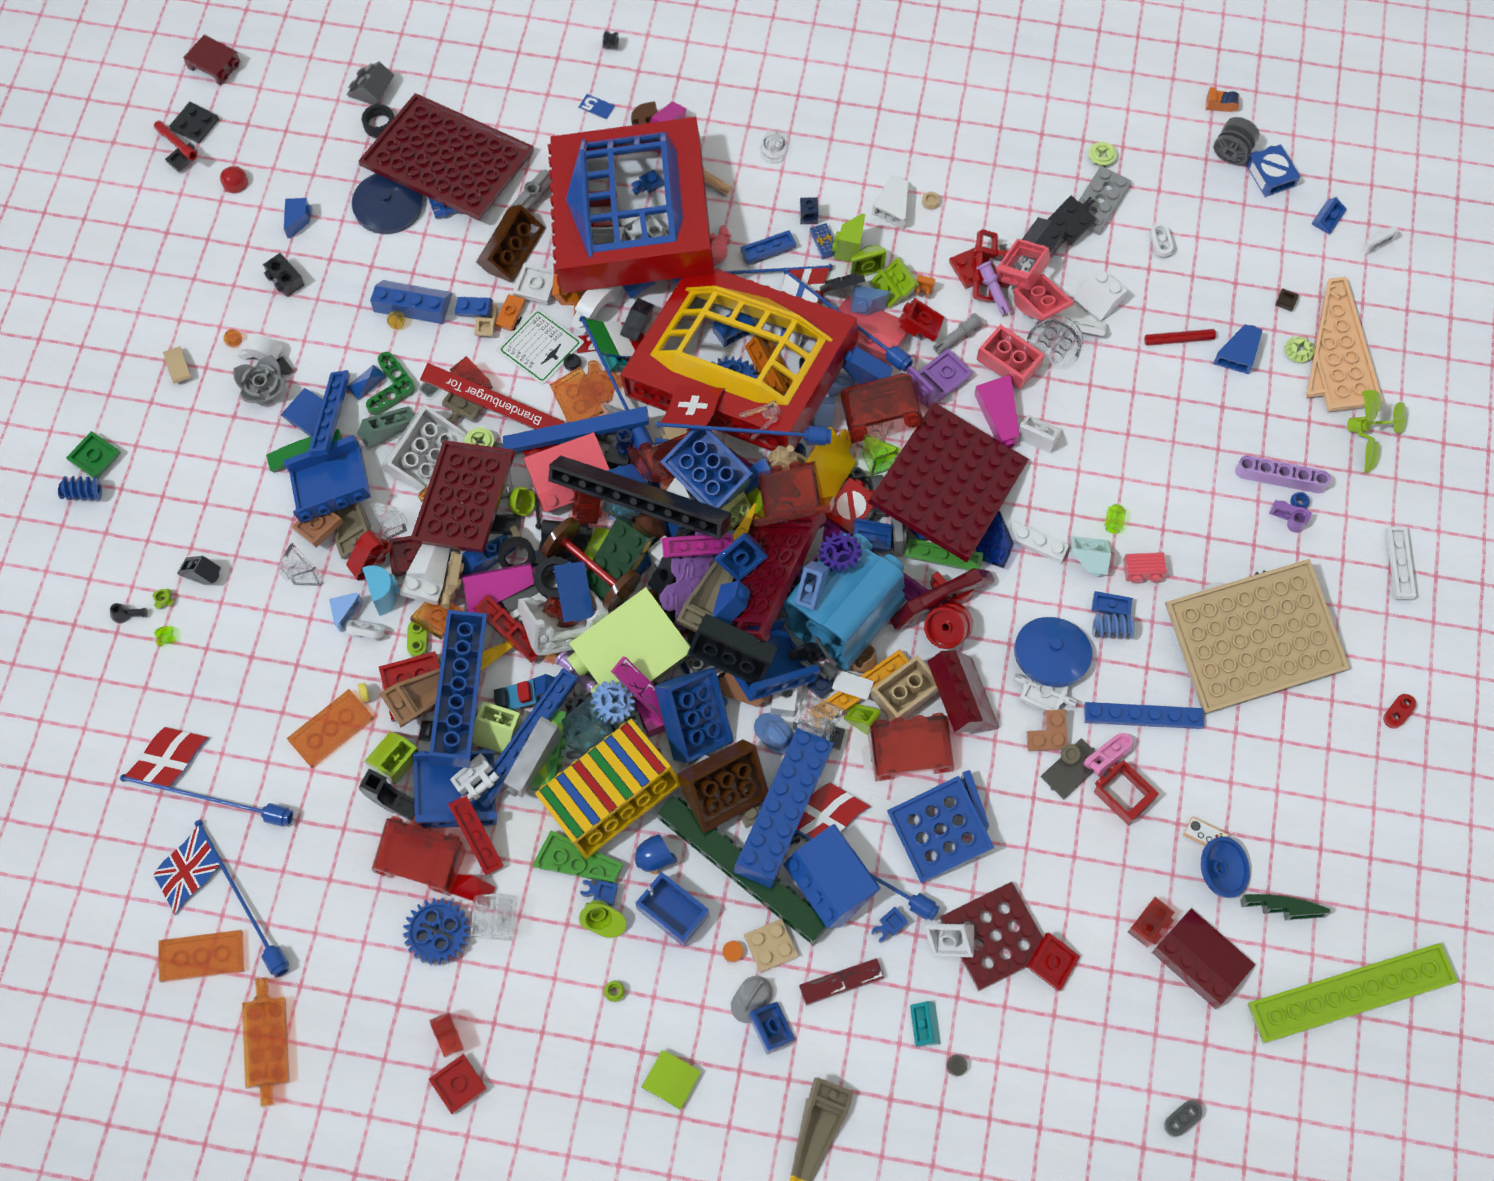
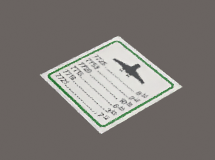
M537 307L496 351L541 385H544L564 364L565 357L568 354L574 353L584 341Z

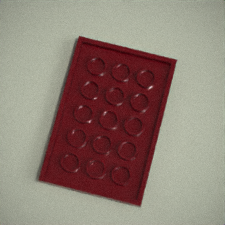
M443 440L410 538L411 541L419 544L484 553L514 460V449Z

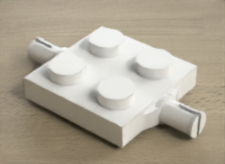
M1017 673L1013 678V681L1023 685V692L1019 701L1043 712L1045 710H1058L1063 703L1074 708L1077 700L1067 696L1069 686L1049 687L1033 681L1028 676L1026 678Z

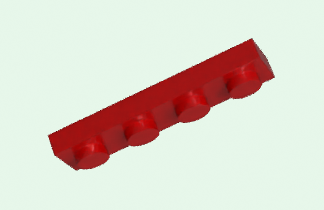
M467 794L448 803L485 876L503 867V862Z

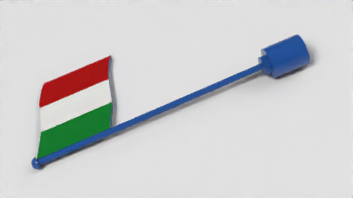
M581 316L579 321L583 323L625 411L629 410L603 355L631 358L643 340L644 334L642 333L637 342L620 335L625 322H602L586 319L585 316ZM645 426L632 428L629 436L638 454L646 455L651 453L655 449V444Z

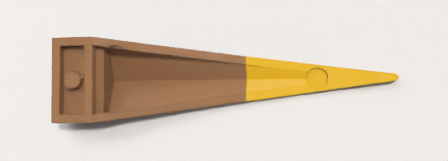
M504 642L483 651L481 671L513 647L508 642ZM440 668L398 682L380 693L381 698L400 728L416 718H420L435 706Z

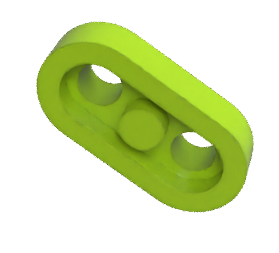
M413 620L407 628V650L410 656L415 657L426 654L428 649V628L422 620ZM419 626L420 629L415 631L414 628ZM416 644L420 645L417 649L413 648Z

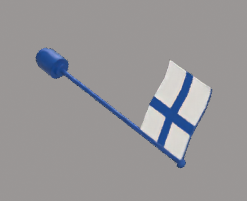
M789 269L784 270L785 279L781 291L810 302L818 303V300H821L828 307L841 312L790 273ZM767 322V328L776 335L783 336L787 328ZM857 324L859 331L887 351L885 354L887 362L903 372H906L907 368L912 366L913 360L908 353L898 346L886 347ZM793 331L789 340L800 347L804 334Z

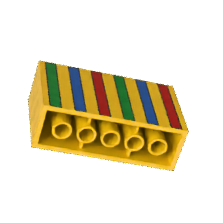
M630 719L612 734L606 736L598 745L589 749L581 758L575 760L567 769L558 773L554 779L541 786L535 794L582 856L587 859L677 789L680 783L671 765L635 722Z

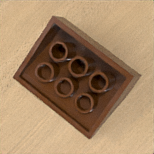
M744 739L677 774L682 793L703 833L763 802L768 793L756 745Z

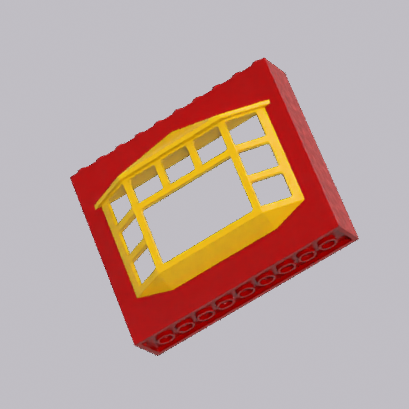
M714 268L713 274L683 277L621 372L620 376L626 397L667 412L673 393L679 385L725 388V391L718 399L714 415L707 426L803 433L841 371L845 353L848 350L851 351L858 341L857 318L833 308L824 307L816 302H810L801 297L787 294L784 291L773 289L767 285L758 284L753 280L741 278L736 274L724 272L718 268ZM695 297L708 300L701 309H688ZM716 303L734 311L730 317H725L709 310ZM742 312L756 317L760 321L756 327L736 321V318ZM683 316H698L690 329L675 330ZM705 317L778 343L757 379L684 353L685 348ZM766 322L787 328L783 336L762 329ZM793 331L817 339L810 353H807L789 340ZM670 337H684L676 350H662ZM784 346L805 359L797 374H794L776 361ZM772 367L792 380L784 396L763 382ZM719 431L770 451H774L778 446L787 448L788 445L793 446L795 450L802 438L801 436Z

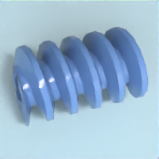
M1096 613L1092 626L1093 637H1095L1096 632H1099V636L1102 638L1104 632H1106L1108 638L1111 637L1112 633L1115 634V638H1118L1119 634L1122 633L1123 638L1126 639L1127 633H1130V637L1133 639L1134 620L1131 615H1127L1125 618L1123 614H1120L1117 619L1116 614H1112L1109 618L1108 614H1104L1101 617L1100 613Z

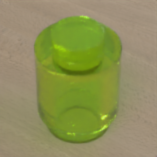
M1113 504L1108 507L1104 523L1107 532L1118 534L1123 529L1126 510L1123 506Z

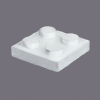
M524 263L513 295L548 305L553 291L554 270Z

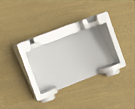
M589 589L594 615L581 622L571 621L564 623L561 604L537 608V602L531 597L518 599V611L531 648L536 655H548L573 650L569 643L608 615L609 612L603 607L595 592Z

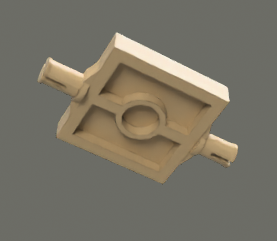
M455 551L451 552L440 605L444 609L450 607V601H454L456 591L459 590L461 584L459 574H462L464 563H461L462 555Z

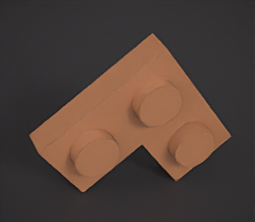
M1066 709L1045 710L1046 730L1026 731L1027 751L1062 749L1068 744Z

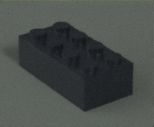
M705 613L687 654L752 684L764 679L778 647Z

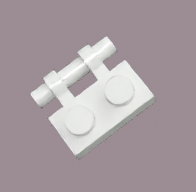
M480 753L470 762V768H462L450 780L460 794L464 795L468 791L469 794L467 796L470 802H472L474 799L477 800L481 797L480 794L488 787L491 788L495 785L494 782L500 777L496 772H493L490 776L487 775L493 768ZM482 779L483 782L474 788V785Z

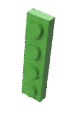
M908 538L904 558L967 571L973 568L980 569L983 553L974 551L966 563L935 543Z

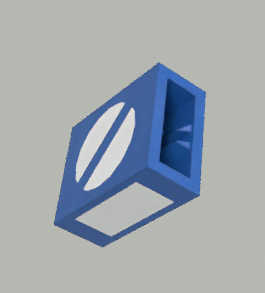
M1281 144L1269 146L1265 150L1251 153L1246 163L1248 170L1264 197L1296 187L1301 177Z

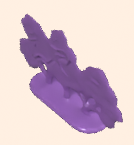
M695 531V536L705 535ZM714 554L698 555L694 558L692 556H683L682 559L679 557L672 558L671 572L676 577V582L665 587L660 594V602L662 603L663 610H676L675 622L684 603L715 561ZM675 623L681 630H686V627Z

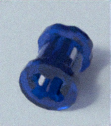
M620 429L616 433L618 441L616 449L621 454L629 453L633 449V444L631 443L633 434L628 429Z

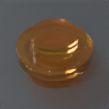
M229 329L225 332L223 340L227 346L235 347L241 343L242 335L235 329Z

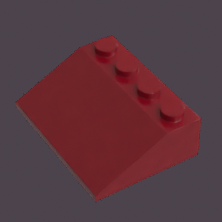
M957 650L940 651L927 661L954 733L995 730L999 728L972 657Z
M1192 908L1151 952L1215 1010L1224 1003L1256 965Z

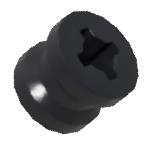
M604 31L603 48L612 47L617 50L619 32L610 33L609 31Z

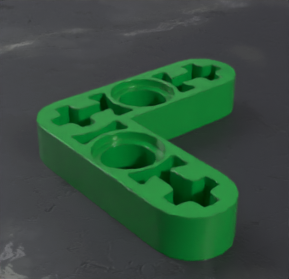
M390 352L381 353L378 356V363L382 371L392 382V385L367 400L366 407L371 415L383 413L412 395L415 391L412 379ZM384 359H387V360L390 361V364H391L390 367L388 366V364H387L386 362L383 361ZM394 371L401 372L399 377L391 376ZM394 393L396 396L394 399L388 400L386 395ZM372 405H378V408L372 407Z

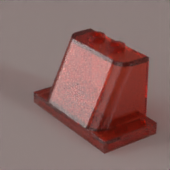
M800 461L790 463L787 467L776 465L770 467L771 470L758 473L763 510H759L754 518L755 527L809 517L816 513H830L835 504L833 496L823 497L815 461L802 464Z

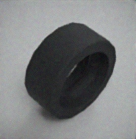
M384 104L369 106L364 110L361 118L365 132L373 138H378L393 120L394 114ZM376 116L389 118L388 122L383 126L373 127L369 125V121Z
M519 536L510 537L500 545L498 557L502 568L515 566L508 563L505 557L506 552L513 547L525 548L528 552V558L521 564L530 563L531 567H533L535 552L531 542L526 538Z

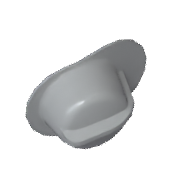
M761 976L747 978L732 999L731 1011L733 1016L740 1022L751 1023L748 1017L749 1013L770 1003L773 996L771 983Z

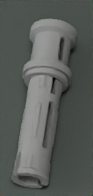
M972 313L969 319L959 323L956 330L934 345V351H939L937 354L940 355L964 336H970L972 331L983 326L981 318L976 313Z

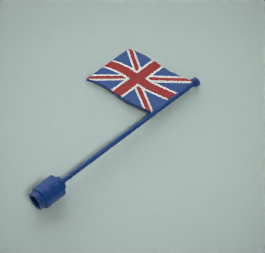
M202 820L195 821V830L179 848L161 863L153 874L171 909L176 915L183 904L207 883L220 866L266 947L261 958L268 971L275 978L283 976L290 970L287 958L280 946H269L204 830Z

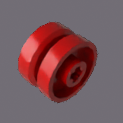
M948 602L935 608L927 615L924 621V631L927 639L931 644L942 649L956 647L966 640L973 630L971 613L965 606L955 602Z

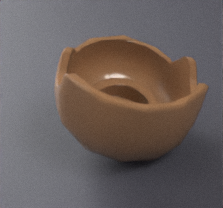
M869 644L850 668L858 673H865L873 669L877 662L875 648Z

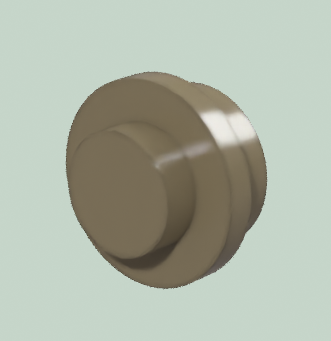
M1074 744L1065 745L1060 753L1062 760L1068 764L1076 763L1081 756L1080 749Z

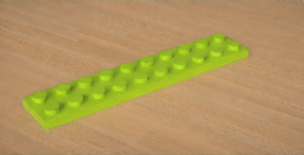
M1437 943L1249 1002L1248 1007L1262 1042L1265 1044L1453 985L1458 980L1442 944Z

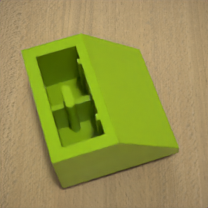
M390 731L364 762L379 774L387 777V780L395 785L413 765V753H418L419 750L403 736Z

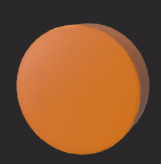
M729 941L724 945L722 952L726 961L735 963L742 958L743 948L739 942Z

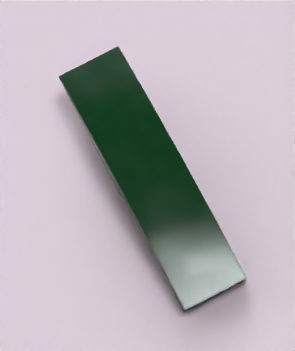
M1245 894L1240 899L1241 907L1262 906L1263 914L1283 913L1285 920L1325 918L1331 913L1327 907L1288 896Z

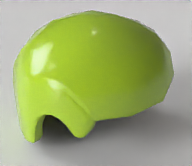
M518 486L514 488L508 497L510 510L517 515L528 516L535 507V494L526 487Z

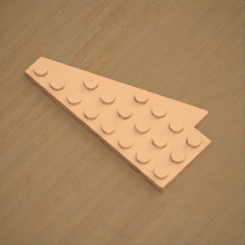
M1347 277L1330 278L1326 285L1306 398L1323 396L1327 412L1364 408L1365 403L1362 391L1376 390L1380 395L1381 392Z

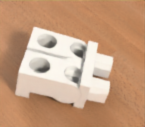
M638 205L633 209H640L642 207ZM653 215L645 216L649 238L666 236L662 230L663 227ZM640 216L618 219L620 226L624 227L627 241L642 238Z

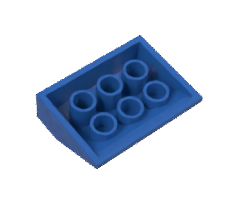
M692 429L660 461L699 502L719 509L741 494L757 478L711 430Z
M714 667L673 678L654 686L674 761L689 763L734 741Z
M832 824L797 849L783 863L828 929L842 927L881 889L835 824Z

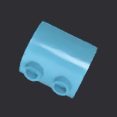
M379 566L363 567L370 594L379 616L387 614L394 608L397 602V594L400 593L394 574L389 576L388 572Z

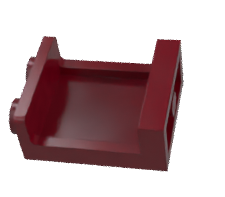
M205 34L183 57L188 69L194 71L195 68L215 78L218 85L226 81L240 64L237 51Z

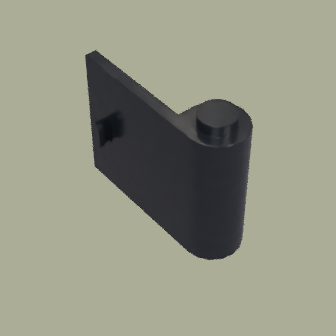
M543 519L541 541L535 559V566H538L540 562L547 558L542 554V547L552 531L563 521ZM580 523L578 533L572 540V543L584 553L588 539L592 537V528H589V524ZM567 548L556 556L567 559L571 563L582 562Z

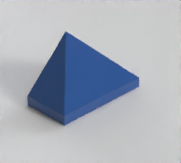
M373 364L348 385L347 390L360 400L384 380L386 375Z

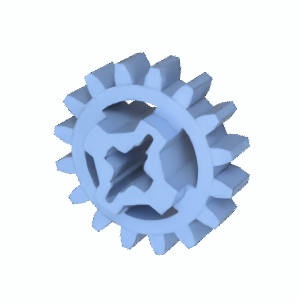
M611 680L609 684L607 681H604L595 688L596 691L591 695L594 697L591 704L595 705L592 710L598 711L597 717L603 716L605 723L609 719L611 724H614L616 721L621 723L634 710L631 705L635 703V700L630 699L633 694L627 693V688H622L621 682L615 685L614 680Z

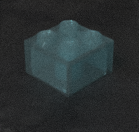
M591 696L562 719L568 747L581 756L585 755L589 749L595 747L605 737L613 733L610 720L605 723L604 717L598 718L599 712L592 710L595 705L591 704V701L594 699Z

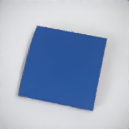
M304 388L280 416L311 437L315 430L323 399Z

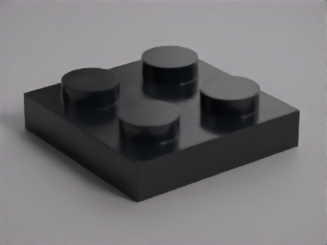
M189 101L169 127L172 131L200 144L218 122L219 117Z
M853 273L841 278L837 277L824 281L825 285L819 287L821 293L865 282L864 275L858 276L857 273Z

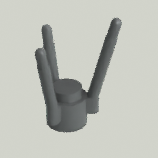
M814 637L815 642L830 662L825 661L821 666L814 660L807 661L812 665L817 664L821 670L819 675L830 681L839 670L836 667L838 662L831 657L820 640ZM804 661L800 662L805 667L812 666Z

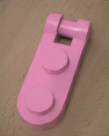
M1125 733L1115 735L1085 760L1084 766L1088 769H1093L1098 777L1103 776L1107 769L1132 750V737Z

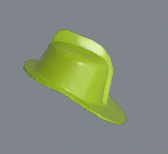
M603 900L587 902L579 915V922L582 927L606 938H615L621 935L626 928V919L623 914L611 908Z

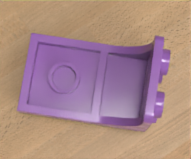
M948 348L918 372L912 366L908 367L905 387L908 392L913 393L918 398V401L923 406L929 409L933 402L937 404L971 378L973 372Z

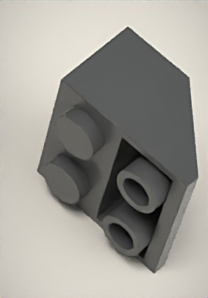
M380 61L374 64L370 63L367 67H361L356 73L357 78L350 83L349 91L346 95L370 105L378 102L393 79L394 74Z

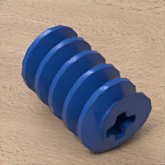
M64 476L58 486V496L60 499L66 498L67 500L72 498L74 500H87L88 498L90 501L94 499L100 501L102 487L97 477H94L93 482H91L90 477H86L84 482L83 477L80 476L76 482L75 476H71L70 481H68L67 476Z

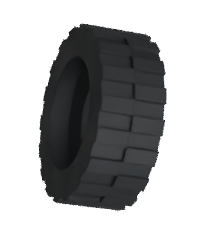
M559 556L547 557L535 568V574H533L534 584L539 593L546 599H552V601L560 600L558 587H550L546 582V576L549 571L554 569L555 565L569 562L567 559Z

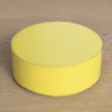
M359 683L358 689L361 702H368L369 695L366 683Z

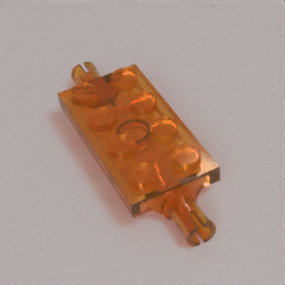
M262 977L261 980L260 978L255 979L256 997L254 1000L242 1003L245 1087L247 1089L260 1088V1107H267V1105H274L273 1086L290 1083L286 999L284 997L271 998L268 992V978Z

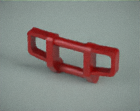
M984 229L978 231L976 237L973 298L989 303L994 298L990 289L988 297L979 293V285L987 287L988 285L983 283V276L976 267L983 264V256L992 259H1003L1009 250H998V234ZM983 236L991 238V248L982 246ZM998 281L1001 288H1008L1010 284Z

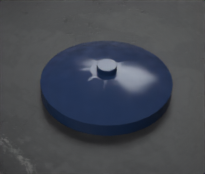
M373 174L364 179L357 186L352 196V210L356 220L362 227L377 234H394L407 229L415 223L423 208L422 194L379 174Z

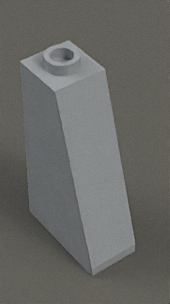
M542 716L540 717L503 782L508 794L513 797L518 795L523 798L562 739L559 727Z

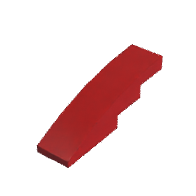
M488 594L473 607L477 613H486V622L530 663L539 656L531 648L525 628L519 621L516 622Z

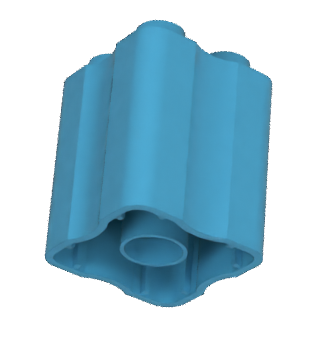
M855 533L851 539L857 537V543H861L860 550H862V556L860 557V563H855V569L849 567L848 573L844 569H842L841 574H838V569H835L833 572H830L829 569L826 585L814 610L795 604L800 583L783 603L784 610L788 615L786 624L790 633L803 643L815 642L814 637H817L831 657L838 662L837 666L846 671L905 602V594L902 591L905 587L904 575L902 573L904 566L901 561L891 554H886L882 557L871 551L873 546L870 541L858 533ZM819 559L817 563L824 565V562H820Z

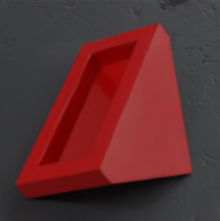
M457 874L450 894L488 907L496 887L474 875Z

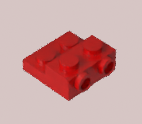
M916 298L911 303L907 302L898 320L901 323L900 328L914 337L919 332L923 337L934 342L939 334L944 316Z

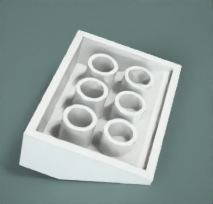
M424 404L418 409L380 468L395 479L426 493L443 440L464 443L467 433Z

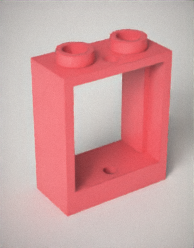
M1017 238L996 268L998 281L1030 291L1051 261L1049 248ZM1021 255L1037 259L1029 273L1013 268Z

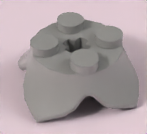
M273 355L261 358L256 366L243 364L233 368L235 383L241 389L239 394L245 402L270 404L285 388V379L281 377L280 365Z

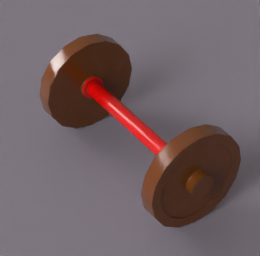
M573 517L567 518L548 536L542 547V554L545 557L551 558V556L556 557L566 548L612 587L604 598L603 607L610 612L614 611L634 592L640 582L641 575L632 569L616 581L572 543V540L578 533L580 523Z

